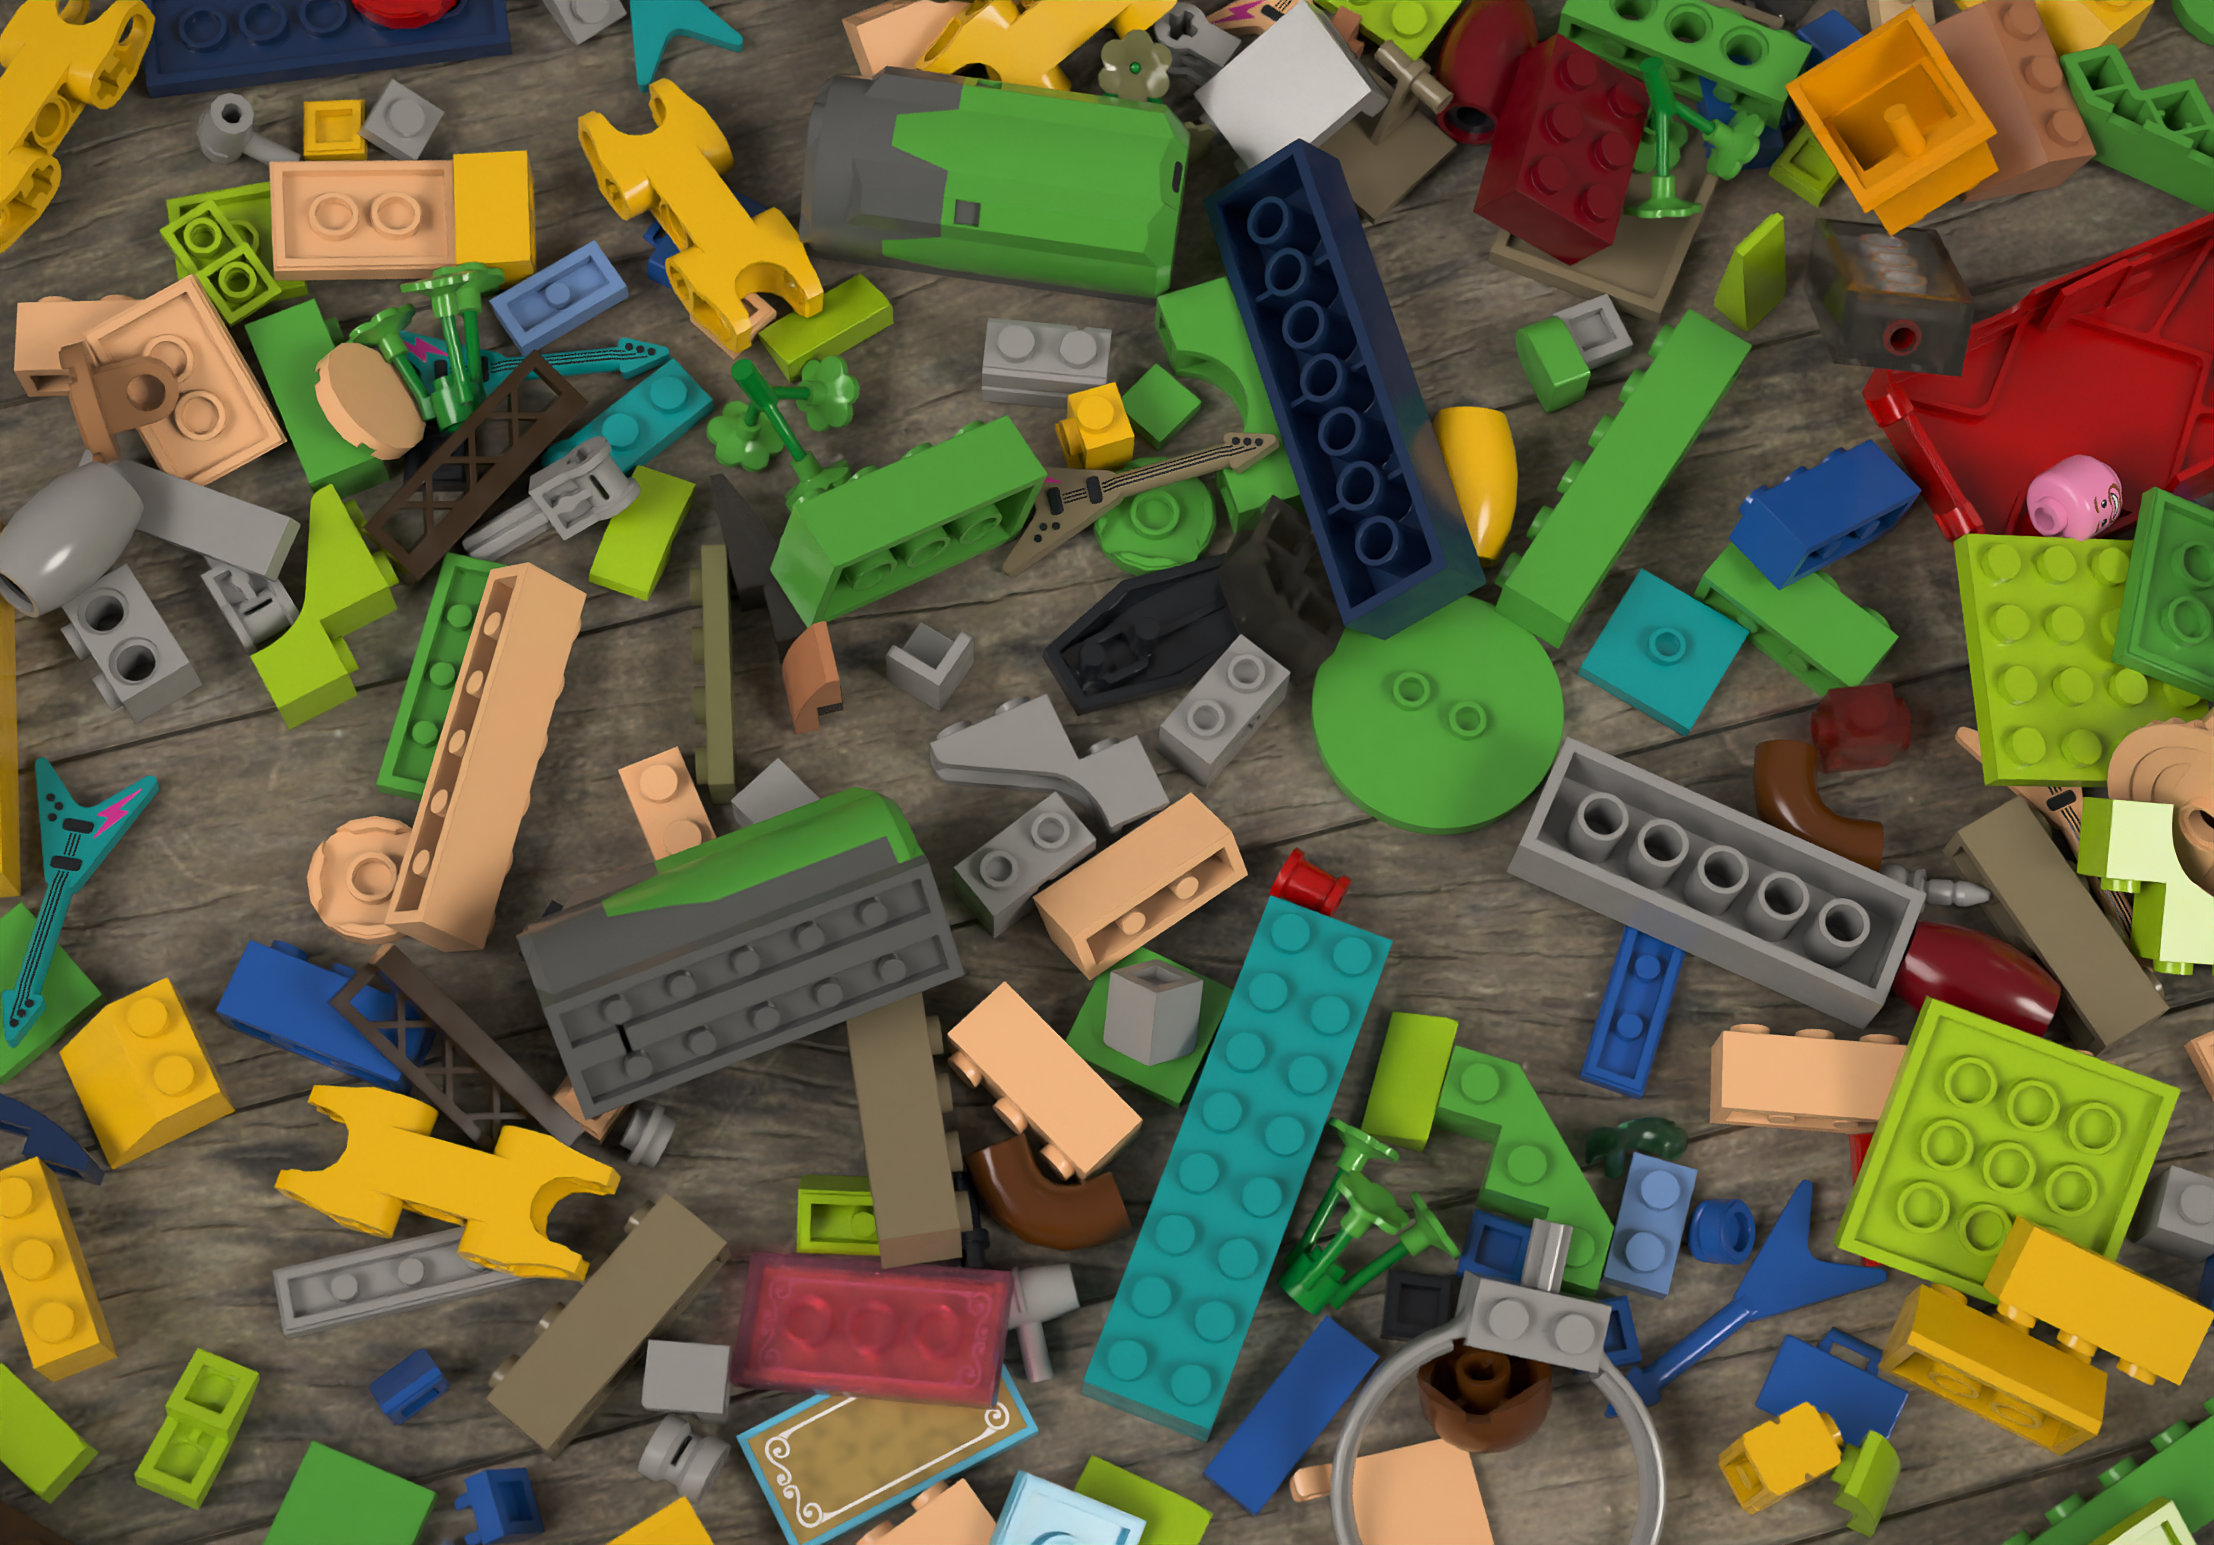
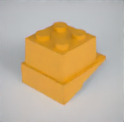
M1913 6L1784 86L1808 129L1864 213L1866 214L1873 210L1890 236L1907 226L1919 222L1928 213L1959 194L1972 190L1982 180L1999 171L1986 142L1987 139L1997 134L1995 127Z

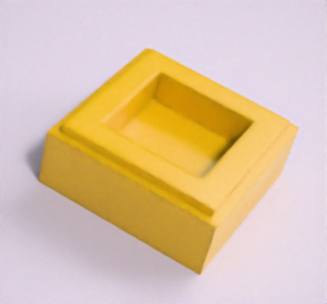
M365 99L304 102L303 155L305 161H368V140L358 134L368 117Z

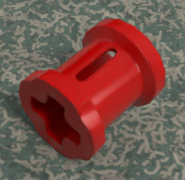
M1296 847L1280 870L1268 897L1272 895L1280 899L1284 898L1293 904L1333 918L1353 879L1345 874L1339 878L1329 874L1306 860L1305 851Z

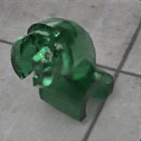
M1655 1116L1633 1119L1619 1125L1615 1129L1612 1127H1599L1590 1131L1587 1135L1585 1163L1589 1165L1596 1158L1606 1156L1605 1176L1615 1179L1624 1171L1626 1150H1644L1652 1154H1659L1666 1161H1675L1686 1152L1688 1148L1686 1141L1689 1139V1136L1684 1129L1676 1127L1673 1120Z

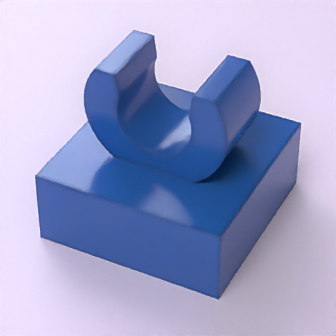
M526 1467L484 1470L464 1479L468 1492L456 1499L454 1502L456 1510L473 1509L478 1529L475 1532L464 1536L467 1545L525 1542L545 1532Z

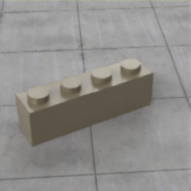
M2021 795L2016 796L1958 830L1944 847L1942 852L1962 881L1971 882L1991 891V899L1987 902L1979 903V905L2004 942L2032 958L2061 985V994L2054 1014L2079 1050L2089 1051L2094 1054V1057L2098 1058L2151 1026L2170 1009L2163 1000L2164 991L2157 977L2148 968L2140 967L2126 947V936L2120 924L2111 915L2103 914L2089 894V884L2085 875L2077 874V865L2070 860H2065L2052 841V831L2045 817L2035 808H2029Z
M922 992L845 1021L882 1269L962 1257L961 1232L973 1231L967 1190L954 1191L951 1173L963 1171L958 1132H945L942 1113L953 1112L948 1072L935 1074L932 1055L943 1054L938 1015L926 1016Z
M668 1192L656 1204L648 1200L634 1212L624 1227V1232L628 1234L624 1241L611 1255L603 1251L590 1262L584 1281H579L583 1285L581 1290L567 1306L558 1302L551 1307L534 1329V1334L538 1336V1339L521 1358L516 1354L509 1356L497 1368L488 1382V1385L493 1390L485 1399L492 1409L553 1461L645 1357L648 1340H659L732 1256L728 1242Z

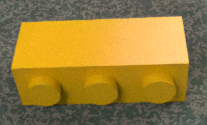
M38 1156L0 1170V1267L34 1369L54 1383L117 1358L118 1356L57 1175Z
M2017 1215L1983 1284L1986 1290L2000 1300L1996 1311L2032 1329L2038 1318L2060 1328L2056 1337L2058 1341L2090 1357L2094 1356L2098 1347L2120 1357L2116 1368L2151 1386L2154 1385L2158 1376L2179 1386L2181 1385L2214 1319V1312L2199 1301Z

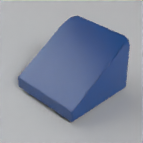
M421 1348L373 1381L369 1386V1390L388 1419L394 1425H401L450 1390L448 1387L451 1384L427 1350Z

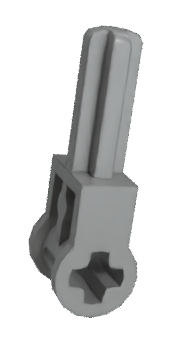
M1177 2L1170 11L1154 23V35L1156 37L1154 43L1163 44L1172 52V63L1166 71L1168 77L1174 79L1186 78L1202 87L1240 54L1242 40L1209 23L1203 11L1193 4ZM1188 19L1192 22L1191 30L1187 29Z
M593 437L575 447L565 457L530 476L528 493L531 496L466 533L462 539V544L468 557L493 562L552 527L556 529L565 541L594 523L609 519L625 510L639 496L641 487L635 478H627L609 453L612 447L606 437Z
M203 556L211 570L202 574L201 577L249 656L258 652L257 644L295 623L300 613L278 578L276 582Z

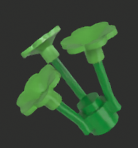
M467 262L458 267L438 268L433 271L432 278L400 284L401 293L414 292L430 297L434 318L441 319L452 374L434 380L432 383L435 392L429 395L406 357L409 350L399 335L402 330L412 323V317L417 312L412 303L402 305L399 308L390 307L379 312L369 322H365L352 330L349 334L350 340L346 343H360L369 348L378 346L388 364L394 363L416 398L423 422L437 420L441 433H453L487 398L483 385L477 316L482 314L481 296H490L498 293L500 285L505 282V272L500 268H487L483 263ZM456 314L463 317L468 372H466L454 316Z
M1330 1116L1327 1124L1329 1128L1338 1134L1345 1146L1335 1163L1339 1170L1299 1243L1283 1260L1289 1268L1277 1280L1278 1284L1290 1297L1315 1316L1328 1303L1339 1310L1355 1291L1409 1253L1414 1258L1433 1245L1448 1253L1455 1261L1462 1257L1460 1251L1447 1235L1438 1219L1415 1190L1409 1196L1414 1205L1416 1223L1398 1235L1401 1240L1399 1243L1345 1281H1340L1347 1270L1336 1258L1354 1237L1361 1238L1373 1223L1386 1233L1396 1235L1400 1229H1404L1409 1224L1410 1219L1396 1205L1394 1196L1387 1189L1377 1183H1371L1361 1174L1368 1159H1386L1396 1164L1400 1158L1399 1153L1387 1145L1378 1142L1375 1138L1358 1128L1347 1125ZM1343 1194L1348 1199L1351 1208L1340 1220L1342 1228L1325 1249L1316 1245L1312 1250Z

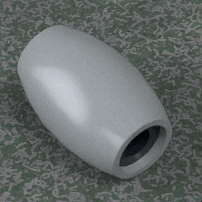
M92 461L59 476L39 490L14 514L0 533V595L20 612L36 618L67 604L93 586L116 562L129 544L142 517L144 505L134 488L109 466L101 462Z

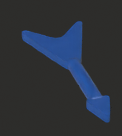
M1802 1180L1795 1188L1735 1291L1732 1301L1645 1369L1641 1370L1639 1367L1634 1366L1627 1372L1625 1378L1638 1393L1646 1408L1658 1404L1661 1400L1659 1391L1748 1322H1757L1877 1287L1886 1281L1887 1274L1882 1269L1823 1262L1811 1255L1808 1248L1813 1184L1810 1180ZM1609 1402L1604 1411L1605 1417L1607 1419L1619 1417Z

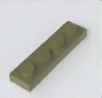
M726 544L701 545L702 568H690L692 606H703V626L692 627L694 665L705 664V686H694L693 689L695 724H706L707 746L695 747L697 785L708 784L713 805L732 804L731 800L738 794L730 563Z

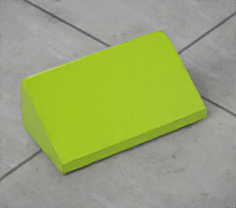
M860 273L823 295V308L821 312L806 318L794 311L757 332V336L789 383H792L802 377V368L809 360H823L830 355L838 356L894 323L893 306Z
M1392 1012L1361 1125V1131L1376 1140L1423 1152L1432 1126L1459 1023L1458 1020L1440 1016Z
M809 1174L801 1176L798 1189L797 1253L880 1256L868 1177Z

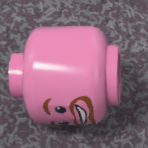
M2078 454L2065 458L2039 474L2030 484L2027 494V506L2031 522L2044 537L2074 538L2081 542L2091 539L2110 527L2120 515L2122 507L2121 483L2117 474L2110 466L2091 456Z

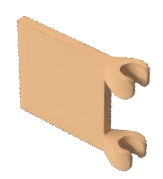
M1441 1438L1356 1458L1353 1476V1505L1355 1520L1363 1545H1494L1468 1451H1462ZM1333 1463L1311 1466L1295 1472L1289 1479V1487L1294 1501L1301 1503L1330 1495Z

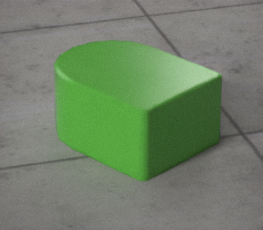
M1553 315L1518 328L1515 335L1518 357L1545 412L1548 414L1582 401L1589 382L1590 370L1564 322L1558 316Z

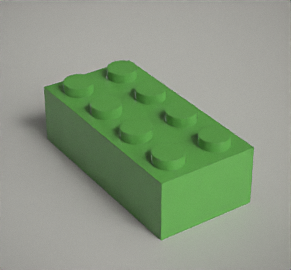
M1008 415L986 424L981 420L974 421L961 428L949 440L932 446L931 443H922L909 450L895 463L883 468H879L877 465L865 467L855 473L843 485L829 491H825L824 488H816L802 495L792 506V512L784 533L780 538V544L770 571L807 628L813 623L823 621L827 623L1017 539L1048 474Z

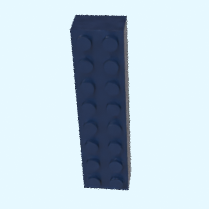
M1298 138L1203 199V203L1343 624L1351 629L1386 640L1485 585L1487 581L1338 158Z

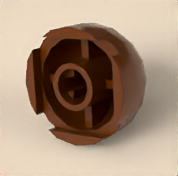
M1465 1338L1452 1339L1453 1351L1435 1357L1420 1366L1417 1374V1383L1424 1416L1445 1442L1462 1451L1489 1454L1505 1452L1524 1444L1539 1430L1545 1421L1552 1402L1553 1381L1550 1363L1468 1346L1464 1344Z

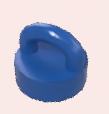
M1709 1199L1698 1204L1691 1214L1687 1231L1688 1246L1692 1255L1698 1261L1704 1263L1740 1265L1750 1255L1755 1241L1754 1218L1747 1204L1741 1199Z

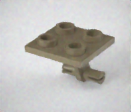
M1392 39L1383 43L1377 50L1374 60L1379 62L1398 79L1396 89H1393L1372 69L1368 70L1390 99L1388 105L1374 117L1360 111L1318 147L1339 159L1356 210L1373 225L1453 154L1457 148V144L1417 110L1420 98L1435 114H1439L1448 106L1454 94L1449 92L1429 74L1431 68L1425 61L1420 58L1414 61Z

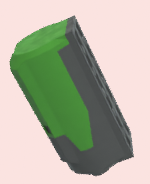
M885 66L873 77L838 72L830 79H826V82L820 86L810 115L802 184L799 240L801 243H807L808 257L1156 306L1158 296L1170 293L1184 201L1191 134L1180 119L1164 104L893 66Z
M855 786L571 893L561 911L526 923L523 932L516 935L585 1120L965 975L930 863L918 845L901 808L895 800L887 796Z

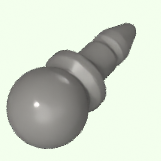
M1888 863L1880 865V874L1927 894L1920 913H1923L1925 902L1933 905L1947 906L1955 903L1957 906L1967 907L1987 902L1992 896L1991 891L1968 881H1958L1957 883H1954L1952 880L1942 879L1927 881L1925 869L1917 868L1911 873L1908 869L1898 864Z

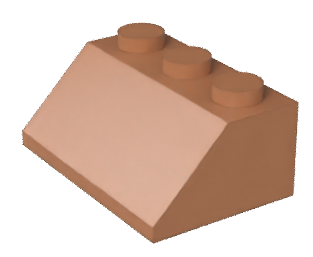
M2034 0L1983 1L1928 27L1997 131V134L1987 139L1986 142L1999 171L1982 180L1972 190L1959 194L1961 204L2057 188L2097 154Z

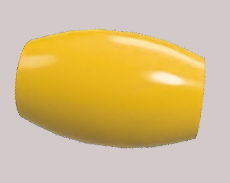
M1469 406L1444 408L1437 412L1432 427L1482 568L1495 566L1509 537L1517 501L1518 470L1511 430L1506 415L1497 410Z

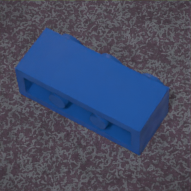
M1870 439L1848 451L1843 447L1834 450L1820 465L1810 470L1805 466L1797 468L1781 484L1771 489L1767 485H1763L1754 490L1740 505L1738 511L1742 517L1728 538L1780 591L1893 532L1922 490Z
M252 940L249 941L216 1009V1012L228 1028L390 1092L404 1096L409 1095L413 1084L327 1003L357 970L337 963H333L330 971L307 962L310 956L306 952L283 941L273 940L270 947ZM366 984L349 1002L368 1021H395V992L393 990L388 994ZM405 1003V1020H423ZM431 1027L405 1028L406 1057L416 1067H422L437 1035ZM395 1028L378 1029L395 1046Z

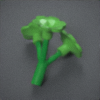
M1650 57L1643 60L1639 66L1651 107L1647 113L1632 171L1637 174H1647L1656 168V175H1651V196L1642 202L1625 206L1624 215L1638 216L1639 218L1691 216L1692 213L1702 212V203L1688 202L1676 197L1675 175L1669 174V171L1679 164L1680 150L1688 141L1686 127L1673 121V115H1677L1703 132V139L1714 146V149L1711 147L1712 153L1707 161L1706 170L1715 177L1720 176L1726 181L1734 178L1739 173L1742 165L1750 162L1757 154L1760 147L1758 137L1764 129L1765 121L1761 116L1757 114L1751 115L1745 110L1735 114L1728 125L1718 119L1707 120L1675 99L1663 59L1661 57Z
M836 355L827 356L823 360H809L802 368V382L798 386H771L751 360L744 358L735 362L731 368V376L750 399V404L748 406L740 401H732L725 405L721 416L710 420L706 429V435L708 440L716 445L715 457L717 461L725 467L741 465L748 472H761L767 467L769 458L779 455L785 444L793 457L790 465L800 479V482L790 488L784 496L787 500L785 505L790 512H792L793 504L805 493L816 488H824L825 491H829L847 483L852 477L851 466L845 459L839 460L829 466L821 467L811 450L804 451L777 408L779 400H795L797 407L806 413L809 426L815 431H827L831 426L835 428L847 426L852 420V404L859 396L860 387L857 379L848 374L845 360Z

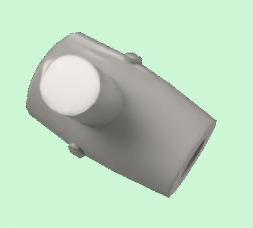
M227 93L218 96L199 117L196 132L199 138L198 143L202 153L212 162L221 164L237 161L243 154L270 166L269 162L299 161L301 158L300 154L253 131L254 112L250 102L241 95Z
M1070 1263L1040 1265L1023 1269L1014 1267L1010 1272L983 1280L982 1284L1006 1286L999 1331L1016 1329L1028 1384L1054 1378L1042 1323L1080 1309Z

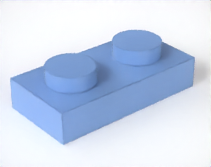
M593 240L489 300L492 312L522 356H527L534 349L537 351L625 300L629 295L626 284L599 245Z
M1636 1152L1632 1154L1600 1282L1661 1300L1666 1298L1698 1170Z

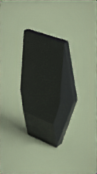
M1227 552L1121 581L1044 649L1042 657L1077 716L1185 688L1206 674L1240 634L1253 643L1271 631L1273 624Z

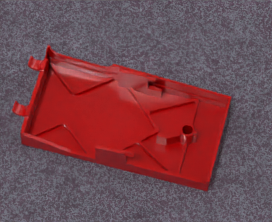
M2214 213L2036 287L2007 310L1917 347L1908 353L1893 355L1889 350L1883 351L1862 391L1865 399L1864 404L1877 426L1884 430L1915 484L1922 490L1921 494L1934 514L1933 520L1945 540L1950 542L1953 548L1954 541L1965 534L2044 537L2034 527L2030 519L2027 506L2029 486L2042 472L2065 458L2078 454L2091 456L2110 466L2117 474L2122 489L2120 515L2110 527L2091 539H2111L2137 526L2142 494L2153 487L2160 488L2188 501H2194L2214 491Z

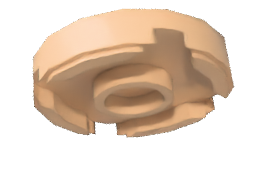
M341 343L317 362L315 372H319L321 379L315 384L317 400L327 420L347 442L355 447H359L364 443L369 448L376 450L371 456L381 460L399 459L423 439L426 422H423L416 398L397 367L393 363L388 364L384 356L378 351L360 343Z
M379 816L350 820L337 828V833L330 836L326 843L323 841L313 853L307 875L310 901L326 927L347 941L371 946L398 941L406 935L385 926L384 921L412 828L400 820Z

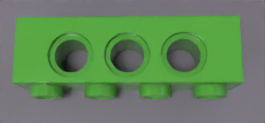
M1567 0L1561 12L1558 33L1618 69L1643 79L1639 68L1641 62L1650 57H1661L1673 92L1699 103L1703 99L1699 75L1717 82L1713 94L1718 100L1724 103H1731L1729 108L1736 112L1745 110L1751 115L1757 114L1761 116L1765 121V125L1775 130L1778 129L1792 102L1784 86L1806 72L1812 50V45L1800 41L1794 34L1781 29L1772 30L1745 19L1739 12L1731 8L1716 7L1701 0ZM1632 15L1640 20H1627L1621 16ZM1686 37L1692 39L1695 42L1684 43L1677 40L1676 38ZM1743 56L1752 61L1753 64L1748 66L1737 65L1729 57Z

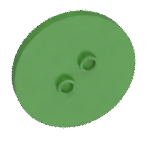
M1469 595L1461 597L1386 640L1345 626L1334 638L1319 665L1313 686L1310 715L1316 749L1325 769L1337 787L1355 805L1374 818L1399 829L1428 835H1452L1475 831L1490 826L1518 810L1532 797L1548 775L1559 749L1564 726L1563 695L1557 673L1546 651L1531 632L1494 611L1495 605Z

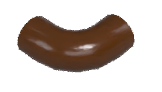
M1784 739L1769 740L1755 746L1753 785L1757 813L1760 820L1879 873L1884 845L1883 825L1880 821L1851 818L1837 814L1825 805L1818 793L1817 787L1818 750L1805 742Z
M1025 1133L1003 1139L962 1156L973 1186L993 1219L1027 1244L1067 1252L1102 1246L1134 1233L1121 1195L1110 1171L1076 1184L1063 1185L1054 1183L1044 1176L1037 1166Z

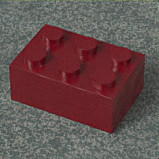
M1559 33L1522 54L1511 91L1499 117L1473 212L1568 266H1572L1613 245L1650 106L1645 84Z

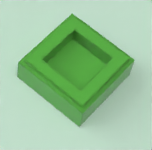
M1157 363L1121 397L1131 427L1159 451L1201 410L1202 404L1200 399Z

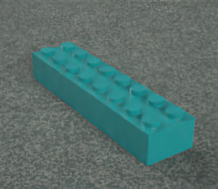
M1270 895L1085 1374L1081 1395L1207 1443L1393 943L1392 940Z

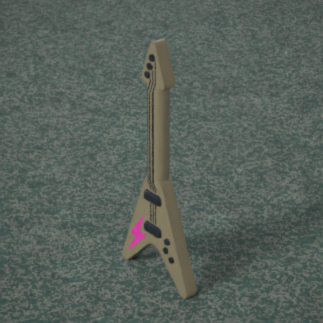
M1227 432L1224 435L1225 443L1118 474L1108 470L1043 466L1048 475L1034 502L1036 513L1003 563L1002 569L1010 578L1016 577L1118 506L1124 497L1229 467L1233 469L1234 473L1240 474L1276 450L1280 443L1273 434Z

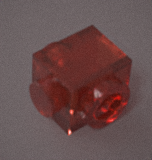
M1892 683L1834 688L1827 691L1816 711L1811 714L1810 719L1812 742L1814 747L1820 750L1824 774L1885 768L1896 752L1908 750L1911 737V714L1904 699L1900 696L1894 697Z

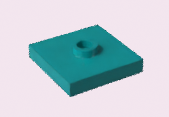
M1641 568L1582 663L1577 675L1687 737L1746 640L1750 630Z

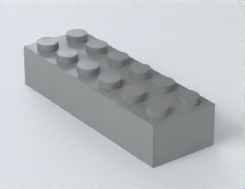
M1568 736L1553 764L1506 871L1862 1030L1865 1029L1885 1003L1927 895L1924 892Z

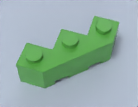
M2115 43L2062 55L2059 63L2097 153L2092 159L2214 213V115L2194 78L2140 90Z
M1455 1045L1448 1061L1432 1126L1492 1144L1475 1206L1533 1223L1534 1218L1573 1226L1560 1290L1593 1297L1598 1290L1614 1226L1521 1066L1514 1062Z

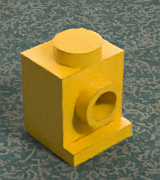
M1116 382L1068 395L1067 419L1060 420L1059 423L1055 424V432L1067 467L1108 470L1112 472L1125 468V464L1133 459L1135 436Z

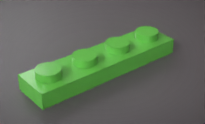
M446 552L376 782L380 793L421 802L490 569L506 567L508 565Z

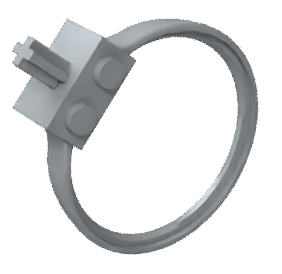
M1534 1218L1520 1282L1465 1270L1455 1318L1405 1343L1389 1356L1371 1376L1349 1412L1334 1454L1330 1503L1332 1522L1338 1545H1363L1354 1514L1353 1476L1361 1440L1373 1415L1387 1395L1406 1376L1435 1357L1453 1351L1452 1339L1465 1338L1464 1344L1468 1346L1589 1372L1587 1377L1602 1391L1623 1423L1636 1459L1639 1477V1504L1634 1530L1628 1545H1658L1664 1524L1667 1497L1665 1460L1660 1439L1642 1399L1630 1382L1604 1353L1603 1347L1612 1306L1593 1297L1560 1290L1573 1226Z

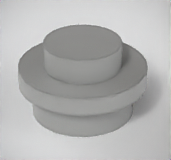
M655 1103L648 1114L637 1109L620 1142L621 1146L630 1150L626 1163L636 1167L641 1162L654 1168L677 1122L663 1114L665 1107Z

